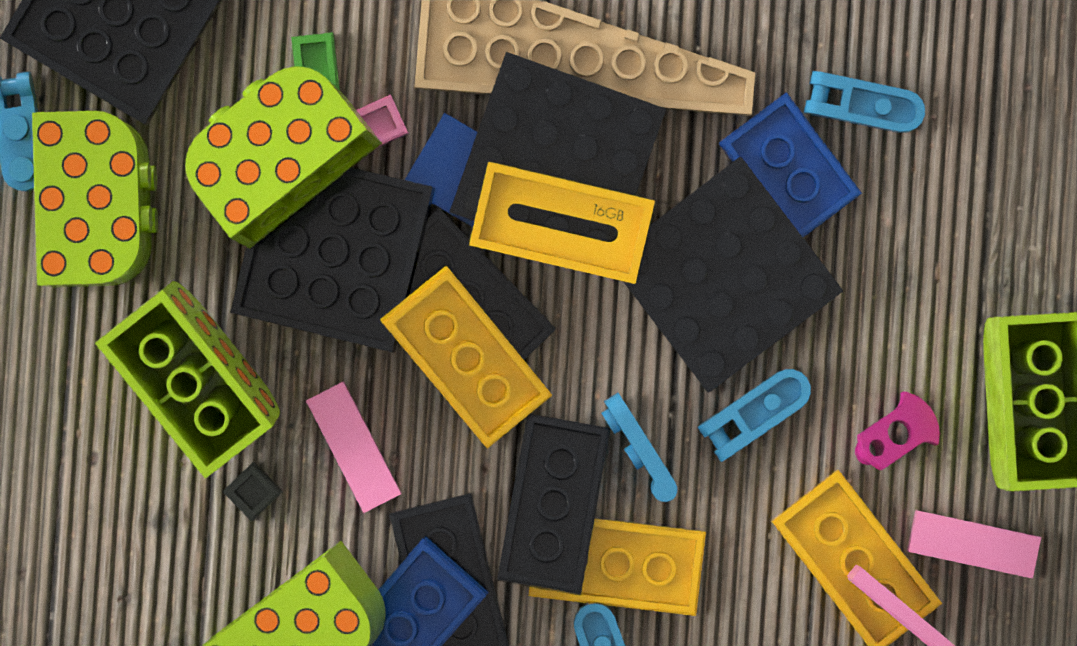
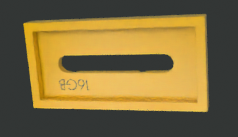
M488 161L469 245L636 284L655 200ZM512 204H522L614 226L618 231V236L614 241L607 242L533 225L510 218L508 209Z

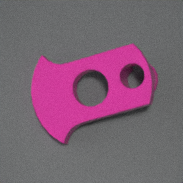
M901 392L897 408L857 435L858 443L855 447L857 459L864 465H872L878 470H883L921 443L938 445L940 432L933 410L918 396L908 392ZM892 422H900L907 428L908 438L903 445L893 443L889 438L888 428ZM870 444L875 448V456L869 450Z

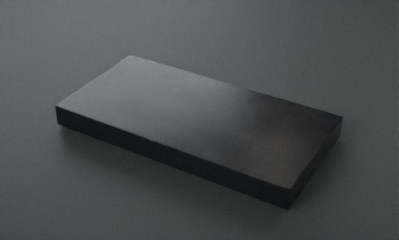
M438 208L427 220L410 294L443 267L447 266L523 360H525L556 328L478 247L469 245L470 239Z
M535 414L527 416L497 581L581 596L610 428Z
M472 494L459 495L389 513L401 563L426 536L489 592L443 646H509Z

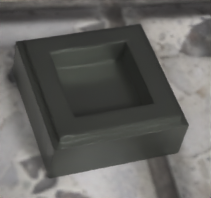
M252 462L222 492L252 522L283 491L255 462Z

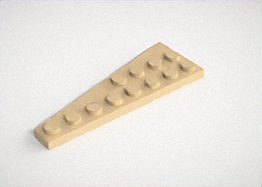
M422 0L415 89L491 95L505 53L509 52L666 109L743 116L752 115L755 72L681 49L667 42L663 43L637 32L601 22L599 19L545 1Z

